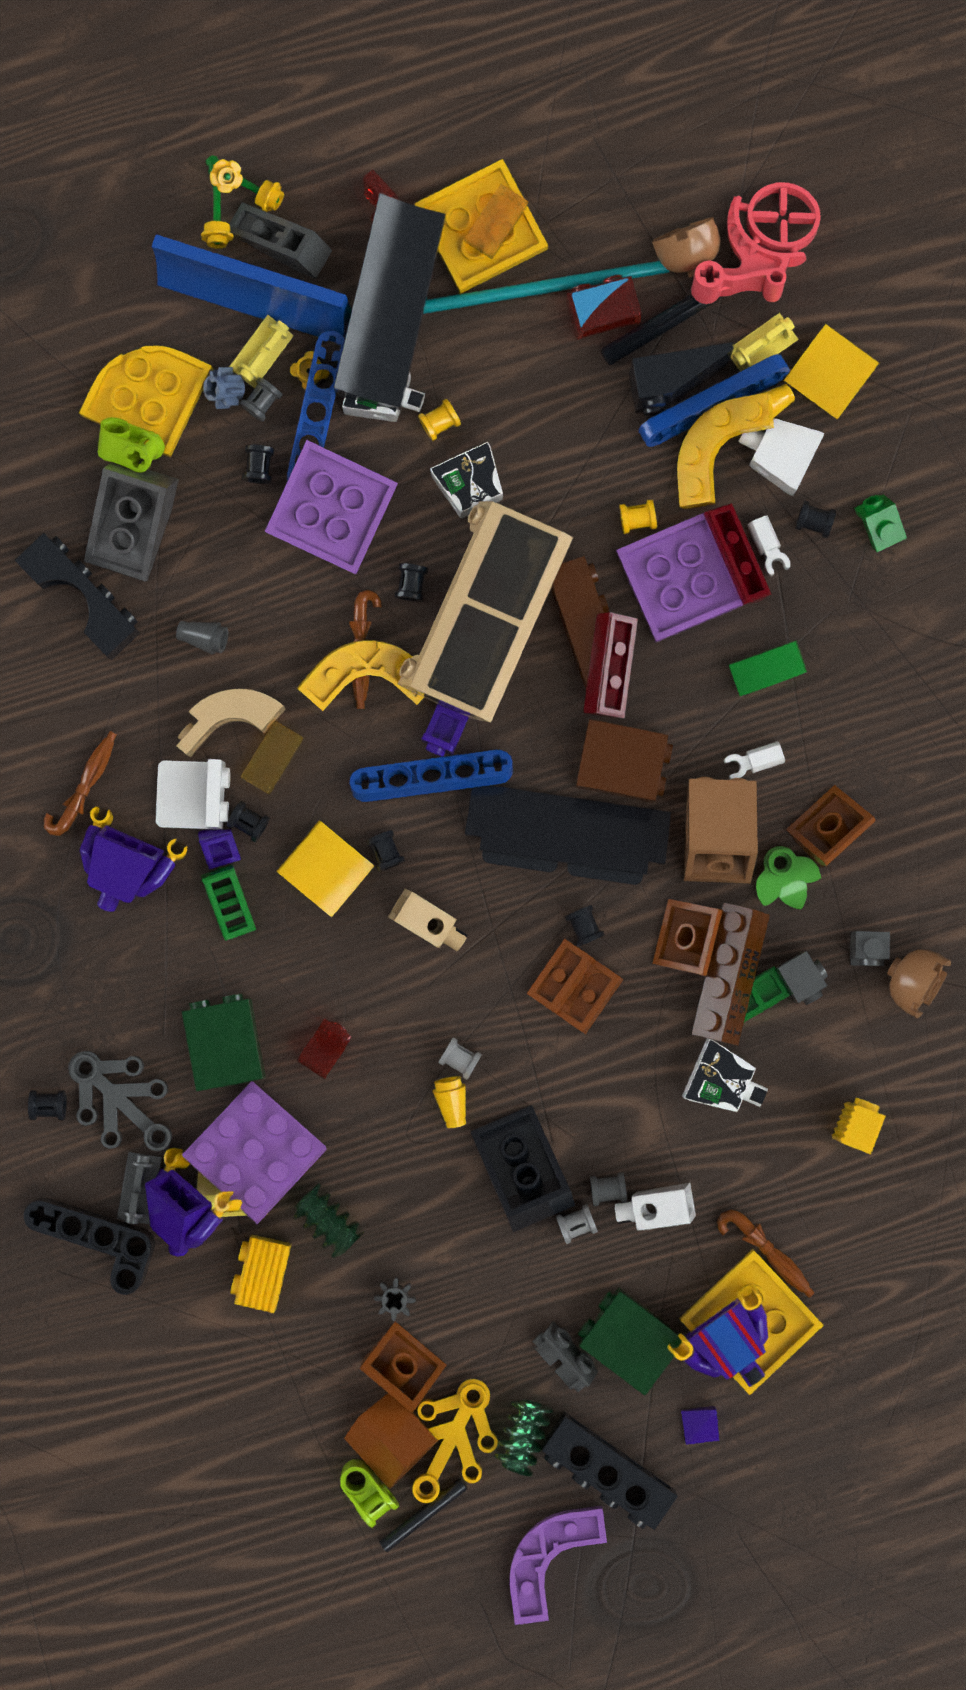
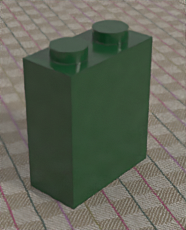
M242 993L222 997L223 1004L210 1006L209 1000L189 1003L190 1010L182 1011L196 1092L266 1078L252 999L243 1000Z
M618 1287L615 1293L609 1291L598 1305L601 1312L593 1321L589 1318L578 1332V1335L581 1337L578 1343L587 1353L646 1396L674 1358V1355L667 1346L670 1345L672 1348H677L682 1340L677 1336L680 1333Z

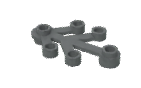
M82 1051L71 1058L68 1070L71 1078L79 1083L80 1108L77 1111L76 1118L81 1125L88 1126L94 1124L98 1119V1111L93 1106V1085L103 1094L104 1132L101 1135V1143L104 1147L113 1149L122 1142V1133L118 1130L117 1108L145 1133L144 1142L149 1149L161 1151L171 1144L172 1132L170 1128L162 1123L155 1124L127 1098L150 1096L153 1099L164 1098L169 1090L166 1081L154 1079L150 1083L112 1084L103 1075L125 1072L129 1076H137L144 1070V1062L140 1057L130 1056L125 1060L101 1061L95 1053ZM130 1060H136L139 1063V1069L135 1073L128 1069ZM84 1061L89 1062L92 1066L89 1074H84L80 1069ZM155 1083L162 1084L164 1088L163 1093L159 1096L152 1092V1086ZM84 1109H89L93 1113V1118L89 1122L82 1119ZM157 1130L165 1134V1140L162 1143H157L153 1138V1134ZM109 1132H114L117 1135V1142L114 1145L106 1141V1135Z

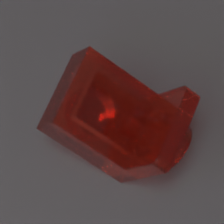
M323 1019L297 1061L325 1079L345 1051L352 1037L339 1023Z

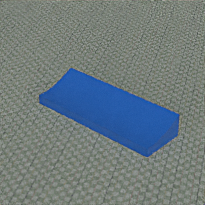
M157 234L155 235L151 247L156 258L158 286L257 318L265 319L269 315L277 322L278 320L283 322L289 328L317 337L326 331H336L344 339L346 338L352 308L345 294ZM330 337L329 341L335 342L336 338Z

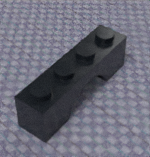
M43 533L15 561L42 589L55 585H68L79 589L84 594L89 607V619L84 633L112 661L140 634L134 627L138 621L125 607L119 611L111 603L115 597L102 583L96 587L88 579L92 573L79 559L73 563L65 555L70 550L57 536L51 540Z

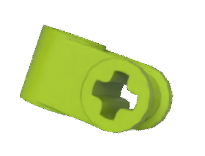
M114 417L106 418L100 424L97 452L99 457L105 461L114 462L134 472L142 473L151 466L152 460L158 459L164 453L165 445L163 440L152 431H147L123 419Z
M352 1459L343 1466L340 1478L341 1488L369 1527L373 1528L376 1525V1520L390 1509L396 1510L399 1507L394 1495L379 1480L365 1461ZM358 1471L366 1479L359 1485H353L346 1477L349 1473Z

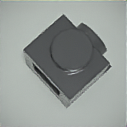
M850 932L851 966H884V959H890V932Z

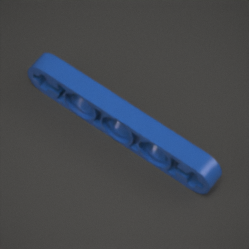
M336 331L322 333L315 344L287 470V481L296 464L295 457L301 453L299 442L303 436H314L319 446L324 448L336 396L334 384L345 342L344 337ZM330 337L336 338L335 344L340 346L339 351L332 353L330 361H337L336 369L328 364H317L318 357L324 360L326 356V349L321 347L322 341L327 342ZM321 369L329 371L333 377V383L327 389L318 388L314 383V375ZM318 402L324 406L326 415L322 421L314 422L308 418L306 412L307 407L311 403Z
M772 355L650 418L640 426L638 432L647 447L659 445L690 429L701 415L715 405L730 399L755 395L783 380L789 374L790 369L782 355Z
M491 750L365 767L353 772L349 783L352 795L357 800L371 802L502 784L511 778L513 763L511 756L507 752ZM500 762L502 771H495L494 763ZM479 764H483L484 774H480ZM463 765L471 766L474 769L473 774L466 778L459 777L455 772L457 768ZM428 770H436L441 774L440 778L434 782H427L422 776ZM397 774L405 775L408 778L407 782L399 787L391 785L389 780ZM383 777L384 788H380L379 778ZM368 780L369 789H362V781Z

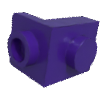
M438 704L427 730L421 738L422 742L427 744L425 749L441 757H444L445 752L453 755L469 717Z

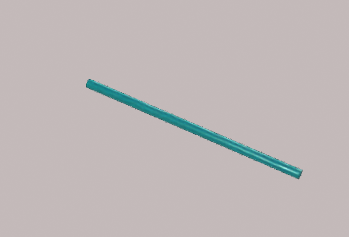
M660 261L428 299L426 300L423 314L611 283L626 278L629 280L664 274L670 271Z

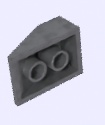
M114 462L104 467L84 562L147 581L172 511L179 479L149 469L145 472L137 473Z

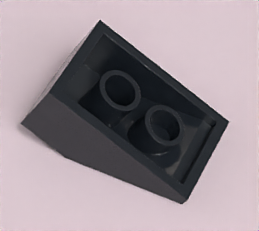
M733 342L633 358L629 379L635 413L643 412L644 416H654L664 412L663 409L669 408L728 365L734 349Z
M532 1105L470 1131L513 1232L575 1206L571 1190Z

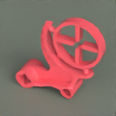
M785 182L773 183L761 188L752 197L750 204L741 202L742 197L734 196L727 216V235L729 243L740 260L741 265L738 268H722L720 264L714 261L700 263L696 267L691 287L694 299L699 303L710 304L715 302L719 296H731L744 291L762 292L764 299L769 302L778 301L781 298L787 276L785 272L787 267L799 266L807 260L805 253L798 251L809 245L816 236L821 215L815 198L804 188ZM779 194V213L753 211L757 203L763 198ZM787 194L802 200L809 207L811 213L791 212L788 222L785 219L781 220L779 227L780 242L765 236L757 228L755 222L776 223L779 214L785 216L787 211ZM739 210L747 212V228L753 239L746 234L741 225ZM788 223L813 225L812 230L805 237L797 241L788 242Z

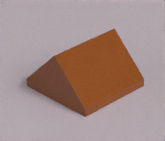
M834 785L793 822L786 831L809 857L822 868L834 860L869 828L876 819Z
M668 899L652 964L699 976H707L723 910Z
M394 1322L362 1360L359 1369L412 1413L444 1370L446 1364L398 1323Z
M389 1393L361 1414L344 1438L389 1489L439 1441L413 1412L411 1413Z

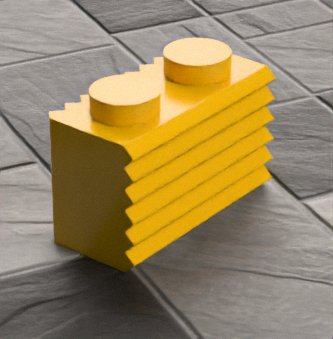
M855 1098L854 1103H843L845 1108L841 1109L843 1114L839 1116L840 1121L836 1122L838 1127L834 1128L835 1133L832 1134V1138L871 1155L886 1116L878 1113L880 1106Z
M253 1234L250 1236L249 1242H242L238 1261L244 1262L241 1275L235 1274L230 1294L236 1295L234 1304L270 1313L276 1311L292 1243Z

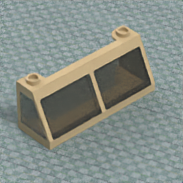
M479 501L472 508L468 516L470 531L474 534L420 655H414L411 659L407 658L403 662L399 672L401 678L398 685L471 719L491 723L573 537L493 501Z

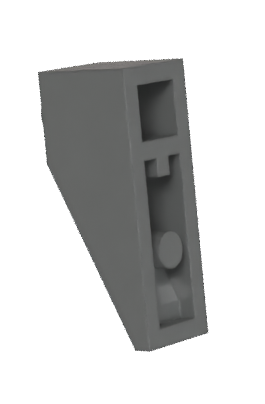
M243 202L229 223L230 233L234 237L289 268L315 279L332 252V249L313 230Z

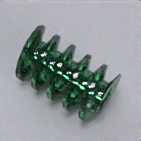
M318 1182L295 1205L297 1210L293 1218L297 1220L306 1216L303 1228L308 1229L315 1225L316 1229L312 1237L317 1239L324 1235L326 1238L322 1247L325 1249L334 1245L335 1249L331 1255L334 1259L345 1253L365 1231L356 1234L359 1226L358 1221L346 1224L350 1215L348 1211L339 1215L336 1214L340 1207L338 1201L327 1205L331 1194L326 1192L318 1195L321 1184Z
M527 1399L511 1401V1405L518 1410V1414H507L506 1418L513 1422L514 1426L503 1427L502 1431L510 1436V1439L499 1440L498 1444L506 1449V1452L495 1453L494 1457L502 1463L505 1469L523 1476H533L534 1472L528 1466L536 1465L538 1459L532 1453H538L542 1449V1445L536 1440L544 1439L546 1436V1432L539 1426L549 1425L550 1419L543 1413H551L553 1408Z

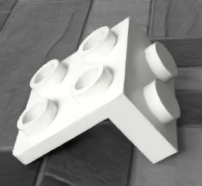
M208 759V762L161 761L158 765L156 824L162 828L223 830V822H228L229 802L224 801L225 788L230 787V768H225L226 763L217 759Z

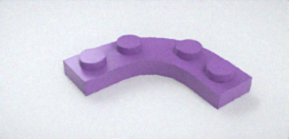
M602 1506L555 1513L535 1524L522 1538L514 1553L510 1568V1591L515 1625L549 1621L544 1581L548 1565L561 1551L573 1547L607 1543Z

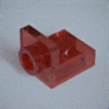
M373 169L363 177L364 188L366 189L363 193L373 206H377L379 193L400 200ZM375 211L370 216L371 223H373Z

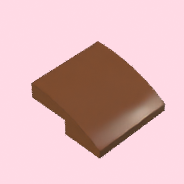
M564 939L527 994L586 1035L624 979Z

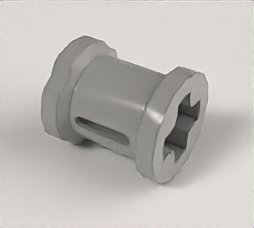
M453 1037L438 1063L441 1065L446 1063L461 1072L463 1078L467 1080L482 1054L479 1052L474 1054L459 1045L458 1040Z
M587 1204L582 1205L581 1210L565 1216L561 1214L556 1215L566 1244L571 1243L572 1238L590 1231L593 1234L598 1232Z

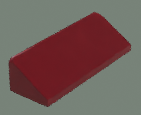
M730 503L703 513L743 605L757 603L770 596L771 591L733 504Z
M611 612L597 614L584 713L615 718L625 717L637 618Z

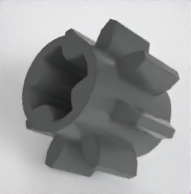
M398 1277L394 1278L393 1284L390 1286L382 1281L380 1287L384 1291L383 1295H374L375 1301H382V1307L378 1312L379 1315L386 1311L392 1313V1321L396 1320L397 1313L400 1312L409 1316L410 1311L406 1305L407 1303L416 1302V1297L408 1296V1291L412 1284L408 1283L403 1287L399 1285ZM391 1291L395 1295L400 1292L402 1294V1305L399 1306L397 1303L389 1305L388 1300L390 1296L388 1293Z

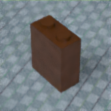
M589 719L575 788L654 803L657 796L663 797L667 777L661 776L663 763H670L673 744L667 743L669 735Z

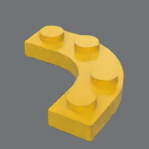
M766 392L730 399L710 408L696 420L687 432L678 456L677 477L679 505L681 508L689 509L715 504L713 469L714 460L719 449L730 438L740 434L774 428L772 395Z
M377 640L355 641L333 650L316 665L297 687L300 692L322 711L347 684L355 678L366 675L383 677L393 683L416 705L424 698L398 685L401 678L399 672L403 662L407 658L411 659L413 656L398 646ZM433 674L428 682V687L431 689L439 681Z

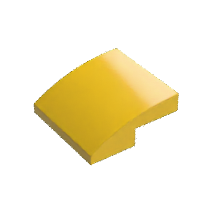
M825 324L784 381L838 419L873 373L879 362Z
M319 820L277 872L332 917L373 869L374 865Z

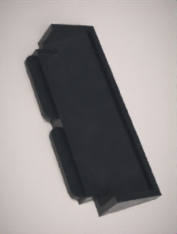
M489 785L472 788L465 836L481 837L480 851H483V860L489 864L553 872L557 868L558 862L568 864L567 869L572 876L637 885L642 881L643 875H647L648 862H654L657 865H664L666 862L671 812Z

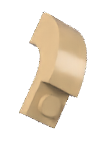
M231 689L217 692L201 700L189 711L198 722L195 725L189 723L178 736V739L181 741L176 746L191 757L218 727L235 721L249 723L265 734L286 708L274 698L254 690Z

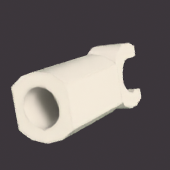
M763 516L748 523V529L760 556L764 555L766 559L764 563L766 574L769 577L775 574L771 564L776 560L783 564L785 570L789 569L790 560L788 556L779 551L781 545L768 516Z
M777 741L746 751V756L743 757L738 754L729 755L723 761L724 764L732 761L738 763L739 771L729 776V779L741 778L748 770L755 773L785 763V758L780 743Z

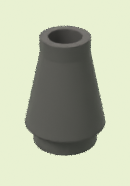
M180 621L176 631V638L214 655L216 652L223 653L228 641V628L221 626L220 622Z

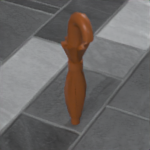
M371 590L360 592L354 601V621H349L355 637L354 642L365 640L372 624L371 621H367V602L371 601L374 608L382 607L378 594ZM370 675L355 678L352 681L356 709H365Z
M109 731L107 737L102 740L86 762L81 776V783L78 784L75 790L76 793L62 804L66 806V809L59 822L54 825V817L47 813L45 814L44 829L50 835L61 836L70 829L78 813L83 815L85 796H88L90 788L103 774L114 745L113 741L117 736L114 732Z
M732 1209L721 1213L717 1219V1225L722 1236L729 1231L726 1223L733 1222L745 1234L742 1240L759 1247L758 1249L767 1256L776 1273L788 1284L804 1293L808 1298L815 1293L809 1287L810 1284L792 1259L779 1249L774 1248V1245L769 1240H766L760 1223L754 1225L741 1212Z

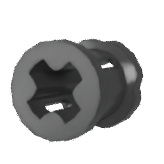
M258 377L256 380L257 386L246 400H241L239 405L250 415L264 422L267 410L283 394L271 383Z
M623 1172L618 1173L616 1177L600 1179L590 1176L593 1206H599L600 1202L620 1200L622 1203L627 1202Z

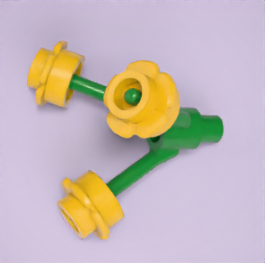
M212 155L207 158L206 165L209 168L208 173L213 187V221L204 224V232L201 233V237L208 247L222 249L227 246L229 241L233 240L234 235L230 233V225L221 221V192L230 193L232 189H237L241 185L257 194L255 204L262 207V210L265 212L279 208L284 198V192L281 191L279 182L272 183L266 180L261 187L251 183L240 174L241 167L237 162L225 159L219 160L217 156Z

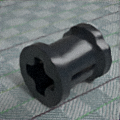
M256 444L246 445L245 452L248 454L246 472L242 473V480L255 484H270L272 477L269 476L271 456H274V448Z
M804 500L795 529L801 530L805 528L821 533L822 537L827 539L835 519L836 510L831 508L827 511L810 506L809 501Z
M400 563L398 569L401 571L399 589L395 591L394 597L401 600L423 602L424 596L421 594L424 575L428 573V568L416 564Z
M240 801L232 812L226 826L230 829L233 827L251 836V841L256 843L266 829L270 817L267 815L260 816L246 808V803Z
M392 830L366 840L367 846L371 847L377 860L378 866L376 869L378 872L388 870L406 861L404 856L399 855L392 838L394 836Z
M592 905L565 916L566 921L571 922L578 938L576 944L578 947L605 936L604 931L599 930L592 915L594 909Z
M30 1090L28 1098V1115L30 1120H36L37 1117H57L58 1120H65L67 1111L65 1090H59L58 1094H38L37 1090Z

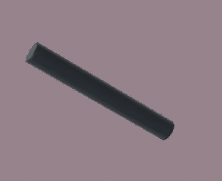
M462 1479L456 1480L442 1491L433 1502L427 1503L381 1539L379 1542L383 1549L389 1552L465 1492L468 1488Z

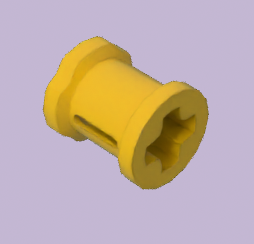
M447 399L442 401L441 406L426 415L423 413L418 415L420 423L432 441L437 439L438 434L451 426L458 427L461 425L458 415Z
M653 499L647 500L646 504L629 507H626L625 504L619 505L624 534L629 533L631 529L644 527L657 529Z

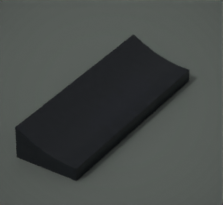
M379 193L334 384L336 396L401 410L446 214L411 205Z

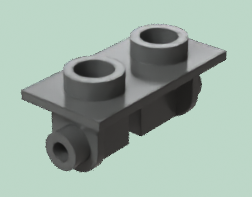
M134 1152L128 1153L117 1219L125 1220L126 1223L150 1224L145 1183L157 1176L161 1167L162 1157Z
M553 1321L544 1333L541 1332L533 1339L532 1342L536 1345L534 1349L549 1366L558 1359L563 1363L555 1372L570 1390L574 1388L579 1392L585 1386L588 1387L592 1383L598 1370L595 1368L592 1359L576 1347L565 1329L560 1328Z

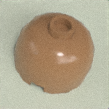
M710 217L693 222L690 226L682 229L677 228L655 238L652 243L660 263L667 270L674 273L687 272L690 278L694 277L696 267L700 263L715 259L720 248V236L714 218Z
M917 949L909 952L903 959L897 957L887 972V975L892 977L889 991L896 1005L916 1019L921 1017L923 1012L918 1009L923 1003L930 1006L948 974L942 970L943 966H950L951 961L939 953L927 949Z

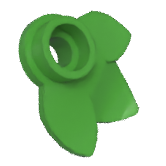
M777 846L770 849L764 857L763 865L765 870L756 880V892L763 906L771 904L779 897L786 905L795 909H802L807 898L806 883H812L821 879V874L816 863L810 858L796 856L791 849ZM776 857H783L785 859L786 866L783 869H777L774 866Z

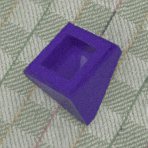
M231 829L202 830L198 832L199 842L209 870L241 860Z
M715 1406L681 1410L686 1445L719 1441L718 1419Z

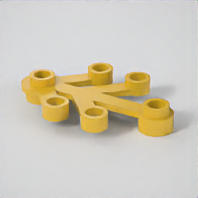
M468 1379L460 1384L455 1395L436 1401L424 1399L419 1403L417 1413L423 1421H432L439 1413L458 1409L453 1421L428 1428L438 1440L443 1439L427 1472L420 1474L414 1480L412 1491L414 1497L419 1502L430 1503L438 1497L440 1491L438 1479L455 1446H457L463 1465V1479L468 1483H476L481 1479L482 1467L475 1461L465 1426L472 1415L479 1433L477 1441L479 1449L482 1452L491 1453L497 1448L498 1438L491 1431L485 1413V1408L490 1401V1391L483 1381ZM470 1390L479 1392L480 1397L477 1401H470L467 1398V1393ZM426 1404L434 1408V1413L430 1416H425L421 1412V1408ZM491 1436L494 1444L491 1447H484L481 1443L483 1437ZM470 1466L476 1467L479 1471L478 1475L474 1478L466 1475V1469ZM423 1481L432 1483L433 1489L430 1492H423L421 1490L420 1484Z

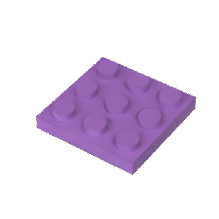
M306 440L265 532L356 574L398 483Z
M703 513L616 550L618 559L655 643L744 606Z
M251 1081L182 1156L219 1191H233L234 1193L229 1200L241 1199L242 1205L240 1210L258 1224L327 1149L323 1143Z

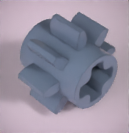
M219 367L218 370H210V376L205 379L203 385L207 400L216 401V409H230V406H238V400L245 393V384L241 375H233V367Z

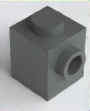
M802 951L775 967L791 994L790 996L794 1003L803 1001L805 1005H808L823 996L821 990L827 987L824 980L828 977L827 972L818 959L813 962L807 951Z

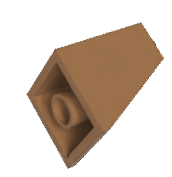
M711 777L689 779L686 794L684 881L751 883L758 854L757 781H747L743 778L715 780Z

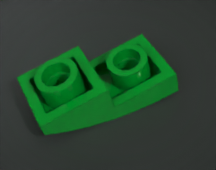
M796 640L729 665L739 696L758 691L807 672Z

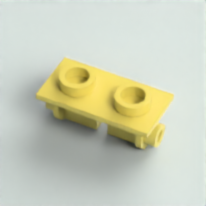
M778 313L734 344L730 358L741 372L772 355L780 354L797 342L799 339L792 331L795 328L793 322L788 317L784 319Z
M267 315L229 367H233L234 373L241 375L244 381L255 388L258 377L263 378L294 335L288 331L289 327L279 320L277 322Z

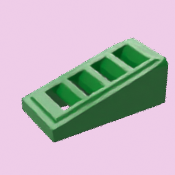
M233 864L203 874L201 876L224 940L227 941L255 931L256 926ZM230 877L231 883L213 889L212 883ZM235 890L236 896L218 902L217 896ZM238 903L241 906L238 910L222 914L221 910ZM242 916L245 917V922L227 928L226 922Z

